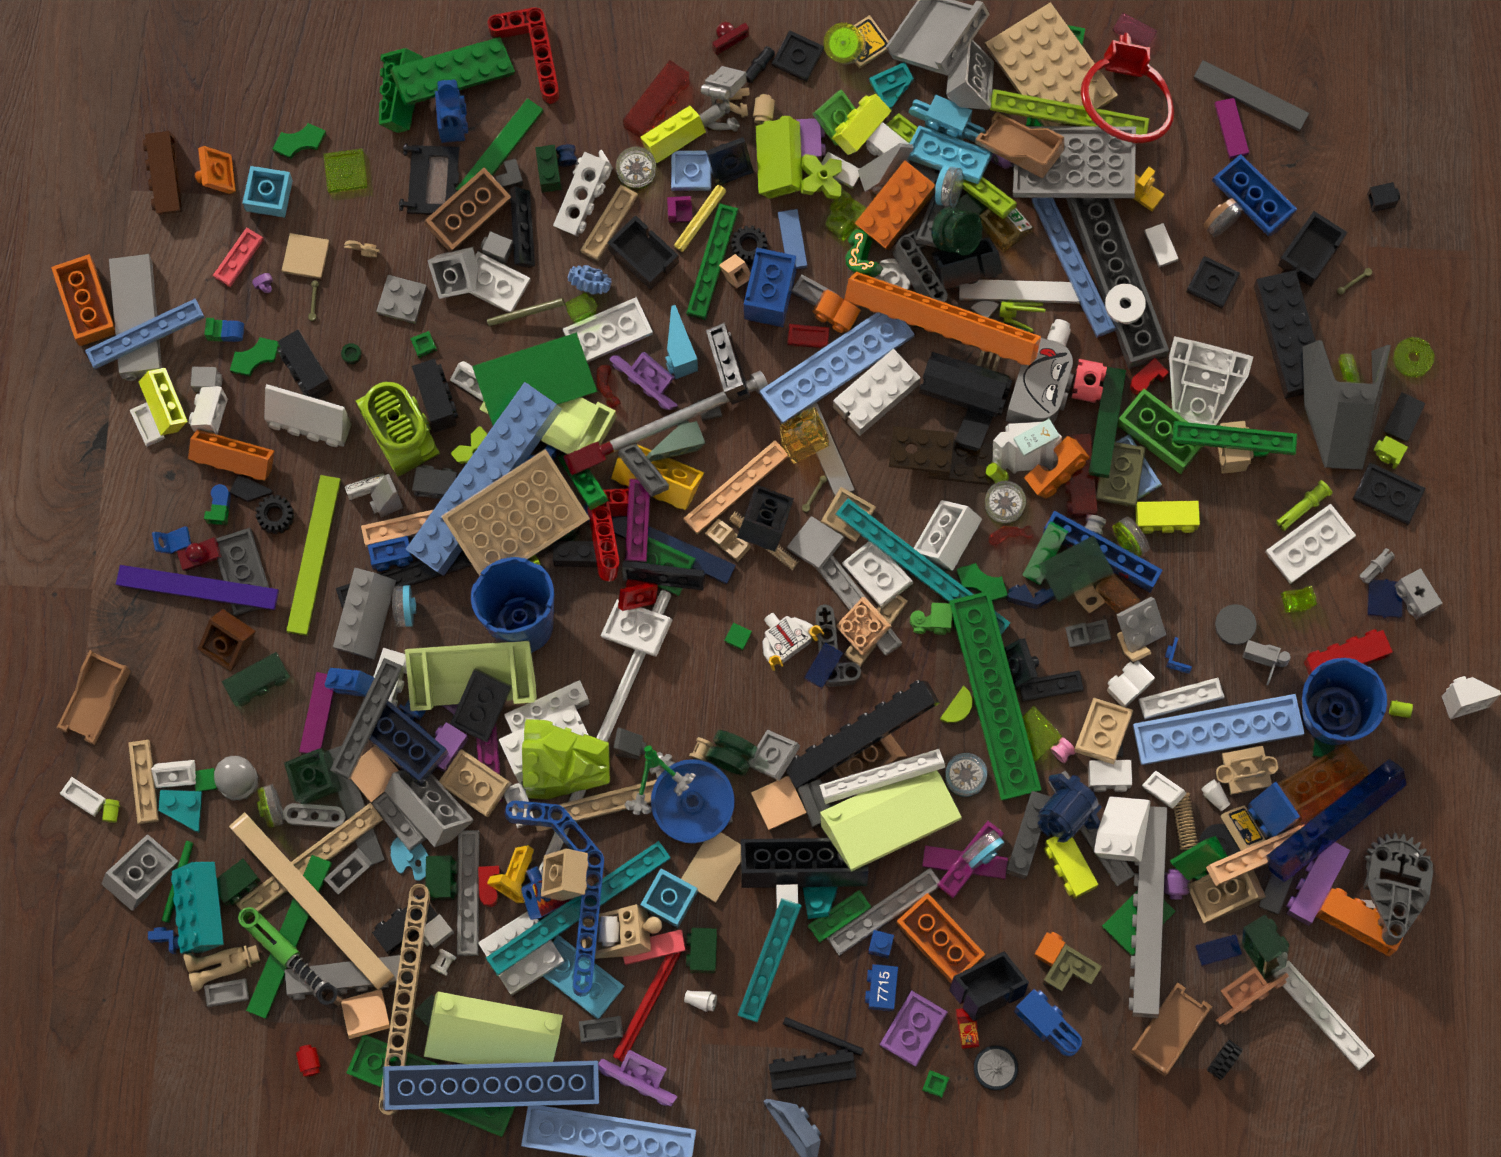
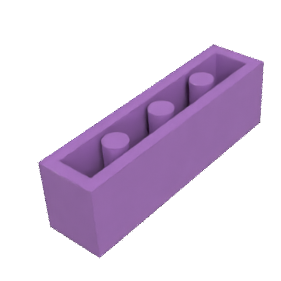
M1329 838L1324 843H1319L1315 851L1318 856L1315 861L1311 860L1305 870L1309 873L1305 879H1300L1296 887L1299 890L1296 897L1291 896L1286 906L1289 908L1287 912L1289 916L1308 926L1312 924L1350 852L1349 849Z

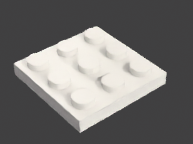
M527 911L478 942L487 957L538 923L539 920H530ZM550 940L500 974L499 977L510 995L513 996L565 963V961Z

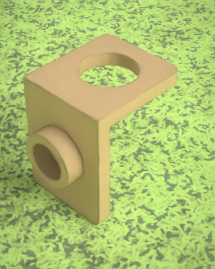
M1085 573L1071 583L1076 600L1088 613L1093 612L1105 603L1102 596L1094 589L1088 573ZM1090 597L1097 598V602L1094 605H1087L1086 600Z
M1119 632L1117 634L1124 655L1132 662L1151 654V651L1146 646L1134 652L1128 651L1123 633Z

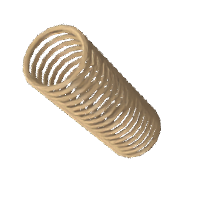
M1187 792L1180 800L1183 802L1177 804L1180 806H1175L1173 809L1176 817L1175 820H1177L1175 823H1177L1181 850H1188L1190 848L1185 847L1198 844L1194 843L1198 840H1193L1197 839L1195 836L1197 834L1194 833L1196 830H1192L1196 827H1190L1195 824L1193 823L1194 820H1192L1194 817H1190L1194 814H1188L1193 811L1191 810L1192 807H1190L1192 804H1188L1191 801H1187L1191 799L1189 798L1190 793Z

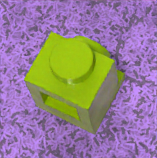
M1385 436L1383 441L1379 440L1374 451L1377 452L1376 455L1379 456L1381 461L1388 464L1392 463V468L1396 469L1408 447Z

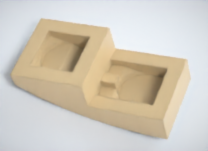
M719 518L705 533L716 545L737 562L751 548L748 542L737 538L734 530Z

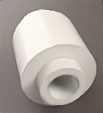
M1056 319L1051 325L1047 340L1061 343L1066 347L1071 332L1070 323Z
M601 916V921L598 922V942H602V946H615V942H619V922H617V916Z

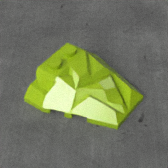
M526 719L524 741L522 743L523 788L526 789L527 797L551 799L609 784V743L586 734L582 736L571 732L572 729L567 727L562 729L554 726L553 722L548 720Z

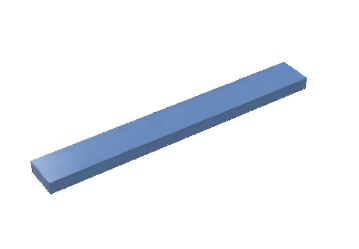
M1032 198L1031 202L1096 338L1115 331V326L1106 312L1105 305L1054 199Z

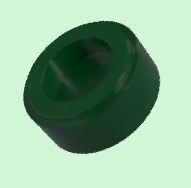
M349 343L342 348L341 357L345 363L352 365L360 361L362 353L358 345Z

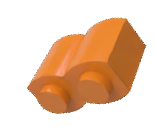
M827 289L823 291L812 312L816 314L815 317L819 321L824 323L828 321L833 325L832 328L843 333L850 331L861 310Z

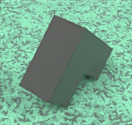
M516 159L505 161L504 165L507 173L495 176L496 181L505 190L523 186Z

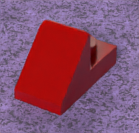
M628 579L626 588L620 589L618 608L625 611L655 604L658 585Z

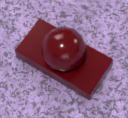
M729 22L720 23L716 29V35L719 39L712 42V50L715 55L721 54L749 37L748 25L743 23L734 28Z
M214 537L200 543H191L187 548L177 551L183 571L222 558L217 539Z

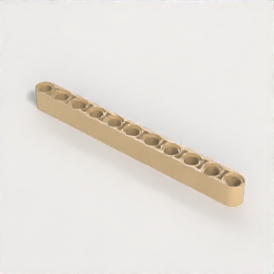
M245 812L229 826L377 990L394 977L382 961Z
M422 884L414 885L409 892L384 1066H391L390 1061L394 1057L400 1058V1066H406L430 900V892ZM421 888L424 889L425 897L421 900L415 899V891ZM416 909L422 911V918L418 921L412 920L411 917L412 912ZM413 930L419 932V939L415 942H411L408 938L409 933ZM410 951L416 953V960L412 963H408L405 959L406 954ZM407 972L413 975V981L409 984H405L402 981L403 975ZM404 993L410 996V1002L407 1005H401L399 1002L400 996ZM404 1014L407 1017V1023L404 1026H398L396 1019L399 1015ZM396 1036L404 1038V1044L399 1048L393 1044ZM382 1079V1086H381V1093H380V1100H379V1109H380V1111H381L383 1114H386V1115H394V1114H396L399 1110H392V1111H390V1112H388V1111H386V1110H383V1079Z

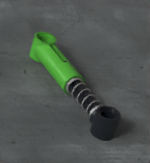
M252 907L241 910L238 917L239 923L285 968H292L293 973H297L299 979H303L304 983L310 986V989L314 991L321 1004L330 1009L340 1006L343 999L340 990L329 982L322 980L320 975L314 972V969L311 970L308 964L302 961L303 958H299L300 952L261 913ZM255 915L254 922L248 924V918ZM261 928L272 937L271 941L260 931ZM329 992H334L333 998L330 1001H326V995Z

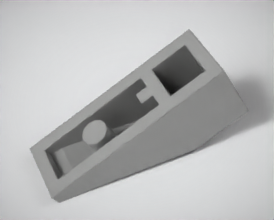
M899 143L860 168L858 173L864 191L878 194L904 160H907L914 148L913 144Z
M385 475L372 492L371 497L373 501L370 502L374 513L379 512L381 518L403 508L390 475Z

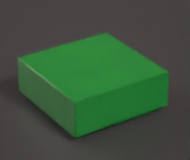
M429 331L410 338L418 358L437 351Z
M733 622L724 641L743 651L752 631Z
M214 768L195 771L196 791L217 790L214 781Z
M930 1070L922 1091L942 1098L949 1077Z

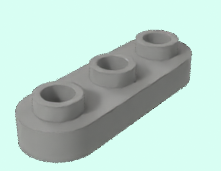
M292 803L287 805L283 811V817L290 825L337 828L346 821L345 812L337 806ZM293 812H298L296 818H291ZM314 813L319 814L316 820L311 818ZM339 815V820L333 821L332 817Z

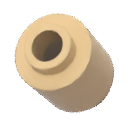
M761 94L760 97L755 98L753 118H755L754 122L761 125L765 121L773 120L775 100L771 99L770 95Z

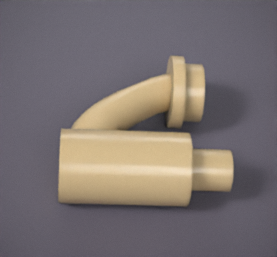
M749 87L740 88L733 98H729V100L742 99V96L750 95ZM718 99V102L720 101L721 104L724 102L723 100ZM729 101L730 111L741 114V118L748 116L747 104L740 103L739 107Z

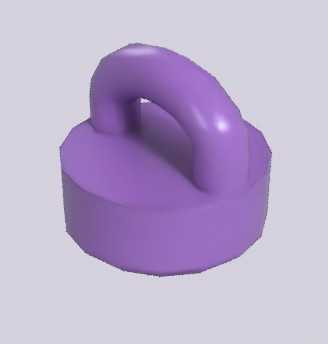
M264 273L253 279L252 284L255 289H261L264 293H271L272 287L270 283L273 282V279L269 273Z

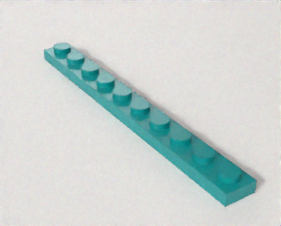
M849 498L836 512L835 516L947 602L974 595ZM995 611L1000 634L1002 635L1010 625V622Z
M659 841L602 879L600 906L670 860L671 857ZM581 896L573 898L487 956L486 960L496 975L499 976L579 921ZM587 898L584 901L589 907L596 905L593 898Z

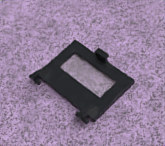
M404 143L403 155L407 156L408 152H412L408 202L400 199L399 211L407 208L408 214L431 215L457 192L456 188L459 183V147L408 146L407 143Z

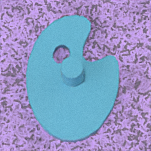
M397 837L391 845V859L396 870L401 874L407 867H411L415 880H423L426 877V856H428L425 848L420 844L409 852ZM417 860L421 861L420 867H417L415 865V862Z

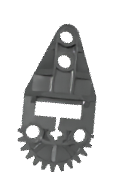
M1394 833L1392 839L1386 834L1384 836L1385 841L1378 837V844L1372 842L1371 846L1373 849L1368 848L1366 851L1370 856L1364 857V860L1367 861V876L1364 889L1370 891L1372 902L1375 904L1380 915L1378 924L1383 926L1382 939L1388 945H1396L1400 942L1429 901L1433 877L1431 857L1423 856L1427 851L1426 848L1419 850L1418 848L1421 843L1418 842L1413 845V837L1406 841L1405 834L1398 839L1397 833ZM1376 855L1381 856L1384 861L1379 860ZM1417 866H1421L1424 871H1420ZM1380 871L1393 875H1398L1399 873L1401 877L1417 881L1415 886H1410L1387 879H1380L1379 876ZM1393 910L1398 911L1401 917L1395 915ZM1390 930H1394L1398 936L1393 935Z

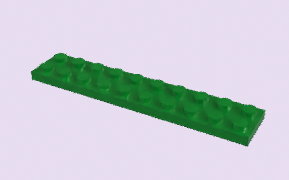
M986 591L949 600L1000 801L1031 794L1032 791L1039 792L1041 791V786L990 592Z

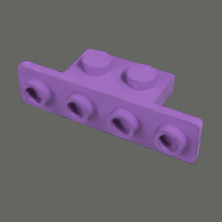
M642 352L632 366L618 355L612 356L609 359L614 363L613 367L626 373L632 383L639 384L644 388L643 392L649 397L657 399L659 401L658 404L663 409L673 410L677 408L678 405L664 394V391L675 377L648 354Z
M631 1050L627 1052L621 1067L605 1059H601L598 1063V1070L604 1076L613 1077L619 1080L622 1085L631 1086L637 1089L640 1094L657 1099V1102L662 1105L672 1106L677 1099L676 1095L659 1087L667 1069Z

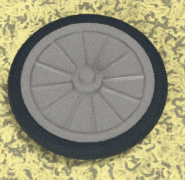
M998 1045L989 1046L977 1055L974 1061V1074L978 1082L985 1088L1003 1090L1015 1081L1018 1075V1062L1015 1055L1009 1049Z

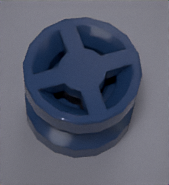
M566 144L556 148V153L559 155L557 160L559 166L568 167L576 164L577 157L574 155L576 152L574 145Z

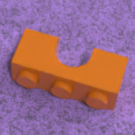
M1069 436L1053 449L1058 456V464L1055 469L1049 471L1048 468L1038 464L1024 477L1035 493L1045 499L1053 496L1057 491L1056 489L1069 481L1071 475L1076 470L1082 468L1090 458L1077 440Z

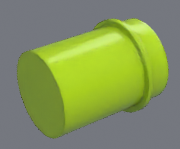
M991 463L986 468V474L996 484L1004 485L1008 481L1009 475L1007 471L1003 470L996 463Z
M1397 700L1391 701L1389 715L1410 718L1413 704L1398 702Z
M105 800L102 821L117 822L120 801Z

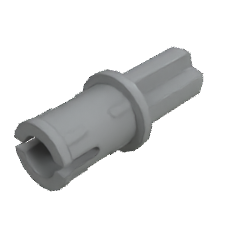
M1385 548L1375 560H1371L1370 565L1359 576L1362 582L1368 584L1379 573H1382L1388 563L1395 558L1393 552L1391 551L1388 554L1390 550Z

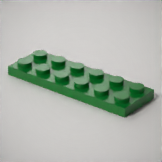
M501 37L391 67L390 72L406 106L434 98L435 91H438V81L456 80L458 89L462 90L514 75L515 70Z

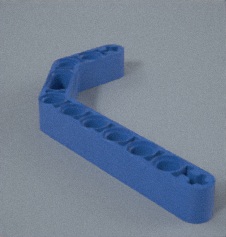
M511 801L507 804L505 810V817L510 823L552 827L569 849L588 853L586 880L593 877L597 879L598 884L590 886L587 883L585 895H581L572 984L573 992L577 996L584 997L590 993L593 982L604 856L561 805ZM513 808L517 809L516 816L512 815ZM524 809H527L526 817H523ZM533 810L540 811L541 816L539 818H533L531 817L530 812ZM554 812H559L562 815V818L560 820H554L552 819L551 814ZM567 828L574 829L586 843L587 847L582 850L578 849L566 836L564 830ZM597 857L600 863L595 866L591 865L589 859ZM587 898H593L596 905L589 907L584 901ZM584 919H591L594 925L590 928L585 927L582 922ZM588 939L591 941L592 946L590 948H583L580 942ZM581 960H586L589 962L590 967L588 969H581L578 963ZM581 975L585 976L584 984L586 986L584 990H581L579 986Z

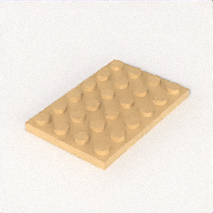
M1051 2L985 42V47L1019 94L1083 106L1081 84L1086 73L1095 63ZM1099 70L1091 79L1089 97L1093 107L1100 109L1115 100L1118 95ZM1037 119L1042 126H1072Z
M546 449L441 516L479 576L487 566L498 560L510 557L529 559L590 519Z

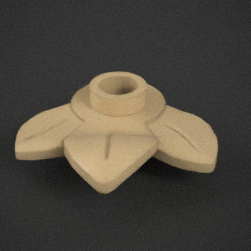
M351 240L346 241L344 244L346 245L344 248L361 250L362 256L377 258V253L380 252L379 249H376V245L364 243L363 246L360 242Z

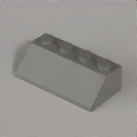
M974 40L971 41L948 75L946 94L951 102H955L959 107L988 110L991 108L994 61Z
M354 568L333 644L335 650L375 660L396 580L374 572Z
M404 770L394 772L384 790L434 847L449 843L473 822L471 816L433 774L421 785Z

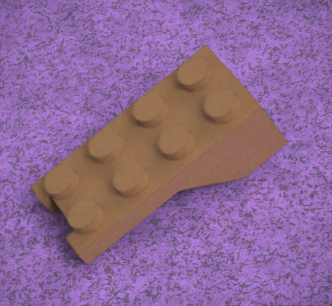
M996 112L991 118L993 124L985 134L980 133L975 139V144L1041 178H1044L1064 151V136L1048 128L1030 129L999 112Z
M90 650L81 667L75 691L57 729L65 733L68 730L85 736L84 740L95 745L131 673L130 669L126 665L118 664Z
M1176 983L1159 1008L1158 1018L1151 1020L1130 1051L1131 1054L1163 1076L1169 1073L1212 1008L1207 1002L1203 1001L1200 1004L1184 993L1186 988L1179 983Z

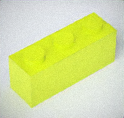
M877 94L869 97L867 95L864 96L858 103L860 106L857 109H853L847 115L848 120L845 123H841L835 129L836 134L832 139L847 155L857 152L891 112V109Z
M688 106L641 136V140L647 154L658 163L706 133V130L698 113L691 106Z
M166 368L148 371L141 378L139 384L160 435L176 433L188 421Z
M1199 501L1137 502L1135 507L1136 531H1141L1144 534L1162 530V533H1173L1174 530L1192 533L1198 530L1200 525Z
M1054 836L1046 840L1044 851L1049 859L1052 858L1056 864L1054 869L1057 875L1063 877L1066 882L1064 888L1068 895H1073L1074 899L1097 888L1098 883L1074 839L1071 838L1067 842L1061 843L1057 842L1059 838Z

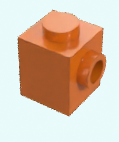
M1047 932L1033 957L1052 967L1065 944L1062 941L1063 937L1054 932L1051 934Z

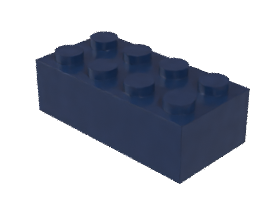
M390 701L387 702L369 739L370 743L421 785L449 754L444 746Z

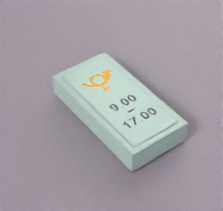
M1050 419L1014 437L1013 440L1024 457L1058 439L1060 435Z

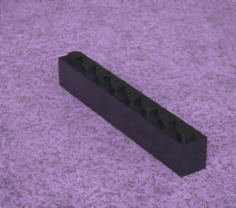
M920 680L913 682L909 685L910 689L907 691L895 693L892 696V700L887 703L885 701L879 703L870 714L866 712L857 717V722L852 725L848 723L840 728L841 732L836 735L830 734L822 739L823 743L818 746L816 744L810 746L805 750L806 753L800 757L799 755L794 756L786 772L795 788L816 781L940 704L930 684L927 681Z

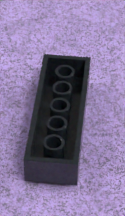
M1296 270L1258 278L1254 284V290L1284 398L1304 395L1303 346L1316 341Z
M829 838L741 839V888H776V885L797 884L798 887L867 886L868 864L851 872Z

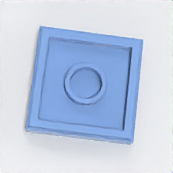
M676 151L672 154L671 191H711V168L706 151Z

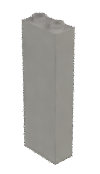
M149 254L109 259L115 334L118 335L157 317L153 264ZM159 339L118 358L119 374L122 379L132 381L136 380L137 377H143L148 371L162 369Z

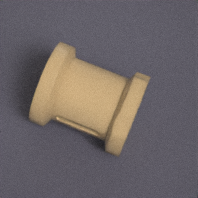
M698 737L693 753H690L689 757L707 762L706 757L714 744Z

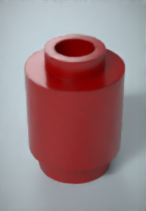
M311 1044L299 1047L300 1051L296 1052L300 1073H303V1077L319 1074L321 1065L317 1048H312Z

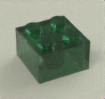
M323 748L284 762L296 802L308 804L342 790L337 774L330 771L333 765L331 753Z

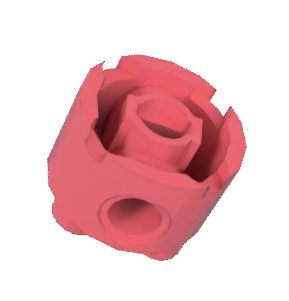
M1079 359L1072 391L1075 393H1072L1071 398L1096 403V400L1100 401L1103 387L1099 386L1100 380L1104 381L1107 367L1103 366V363ZM1090 377L1094 380V384L1087 385L1084 379Z

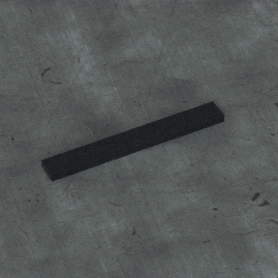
M463 550L446 574L473 566ZM421 560L379 574L396 580L393 592L403 589V586H413L443 576ZM350 584L336 588L342 609L344 608Z

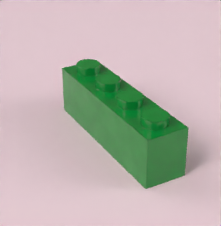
M407 48L381 54L380 60L384 63L383 68L380 69V76L383 77L380 93L383 95V100L379 102V125L396 133L410 130L415 103L404 105L390 72L391 67L423 59V56Z

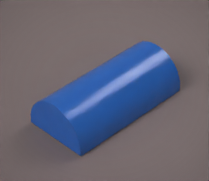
M1241 154L1212 179V182L1229 199L1233 198L1237 202L1235 204L1268 237L1279 231L1297 211V208Z

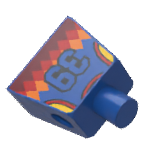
M538 866L526 871L531 882L523 886L521 891L530 920L541 918L571 900L560 901L541 897L542 875Z

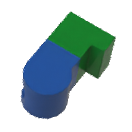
M206 318L204 335L207 341L238 342L243 340V322Z
M218 484L211 490L213 498L211 512L205 511L204 520L207 524L227 525L231 494L226 486Z

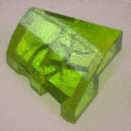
M841 189V196L837 200L834 199V202L831 203V213L827 217L825 225L838 238L845 241L857 227L855 222L866 210V207Z
M1341 354L1338 362L1343 379H1346L1348 383H1361L1354 356L1352 354Z
M1033 706L1022 718L1035 763L1062 738V735Z

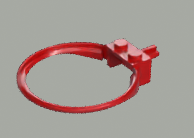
M1128 33L1120 35L1119 41L1112 40L1104 54V59L1096 62L1086 73L1081 84V100L1091 120L1109 135L1126 142L1148 143L1161 138L1170 129L1174 118V106L1165 80L1149 65L1150 47L1131 44V37ZM1103 68L1106 71L1136 77L1147 76L1161 89L1167 99L1168 117L1166 122L1155 132L1142 135L1130 134L1114 128L1100 117L1091 103L1089 85L1092 77Z

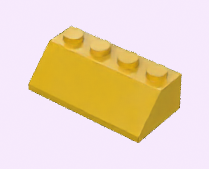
M638 445L646 456L652 451ZM618 457L611 479L621 485L629 486V480L637 478L622 459ZM671 458L651 462L669 484L667 491L653 497L659 501L670 503L676 508L686 510L697 491L704 472Z

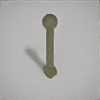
M1366 268L1359 277L1344 287H1339L1337 293L1339 295L1344 294L1346 289L1364 277L1371 276L1372 270Z
M316 280L311 283L313 292L311 313L308 315L310 321H315L317 318L315 303L319 282Z
M825 475L819 478L820 482L808 502L802 506L803 512L807 513L810 511L812 501L823 483L827 482Z

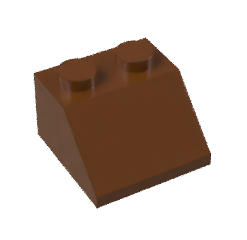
M222 609L210 618L197 649L229 671H232L249 648L256 631Z

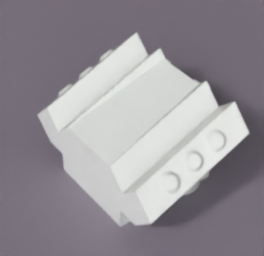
M1042 422L1008 424L1005 427L1006 431L1001 432L993 440L992 463H996L1003 470L1008 468L1014 474L1017 471L1032 470L1038 464L1053 470L1058 464V456L1053 449L1062 442V436L1060 435L1058 439L1023 457L1013 440L1014 437Z

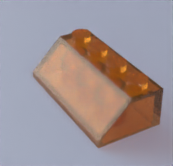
M1343 744L1282 780L1278 785L1300 815L1297 821L1302 826L1371 785V780L1367 767L1346 744Z

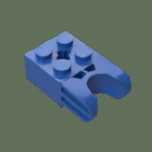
M456 80L438 81V91H435L441 143L465 141V134H468V124L466 122L467 110L464 96H460Z
M1033 989L1016 1006L1014 1013L1043 1042L1047 1039L1064 1056L1070 1057L1075 1055L1082 1045L1081 1036L1064 1020L1062 1011L1054 1005L1052 1007L1047 1002L1048 998L1042 991L1039 990L1037 992Z

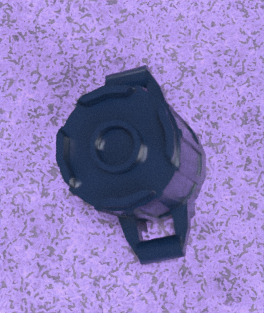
M1062 773L1049 776V781L1056 792L1039 811L1037 816L1040 819L1038 821L1040 829L1048 837L1050 834L1058 837L1057 842L1065 843L1073 838L1083 825L1088 830L1098 829L1101 823L1096 815L1102 808L1099 804L1098 806L1095 794L1086 785L1081 783V779L1075 775H1072L1070 779H1067Z

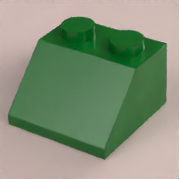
M1214 836L1198 843L1170 860V862L1187 880L1195 878L1198 881L1207 875V866L1228 856L1217 837Z

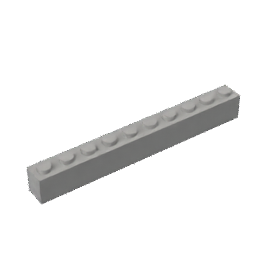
M1150 806L1142 861L1135 862V865L1139 866L1138 873H1134V886H1138V894H1133V906L1137 907V915L1133 914L1132 927H1136V935H1132L1131 948H1135V956H1131L1130 968L1134 969V977H1130L1129 989H1133V998L1129 997V1010H1133V1017L1158 1018L1167 807Z

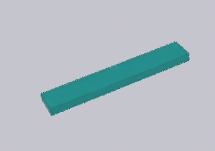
M781 898L740 1006L738 1016L758 1023L799 914L800 904Z

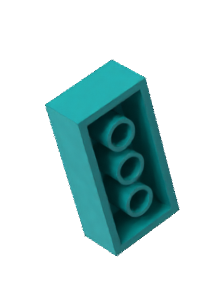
M191 862L173 870L171 882L174 887L173 901L176 906V925L178 926L180 953H203L224 945L215 862Z

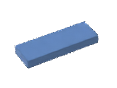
M798 209L778 212L784 253L796 255V269L807 268Z

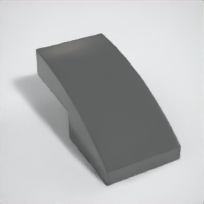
M1107 619L1065 627L1070 648L1112 640Z

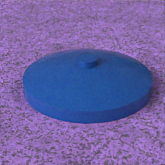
M683 760L669 766V768L675 773L678 772L681 776H685L687 773H694L696 776L690 784H687L689 788L678 796L674 792L677 782L672 779V776L666 770L661 773L654 784L651 794V808L657 824L668 836L684 843H701L716 837L728 825L734 810V793L728 778L719 768L702 760Z

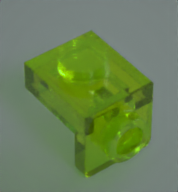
M1312 586L1281 593L1286 613L1306 611L1317 605L1316 595Z

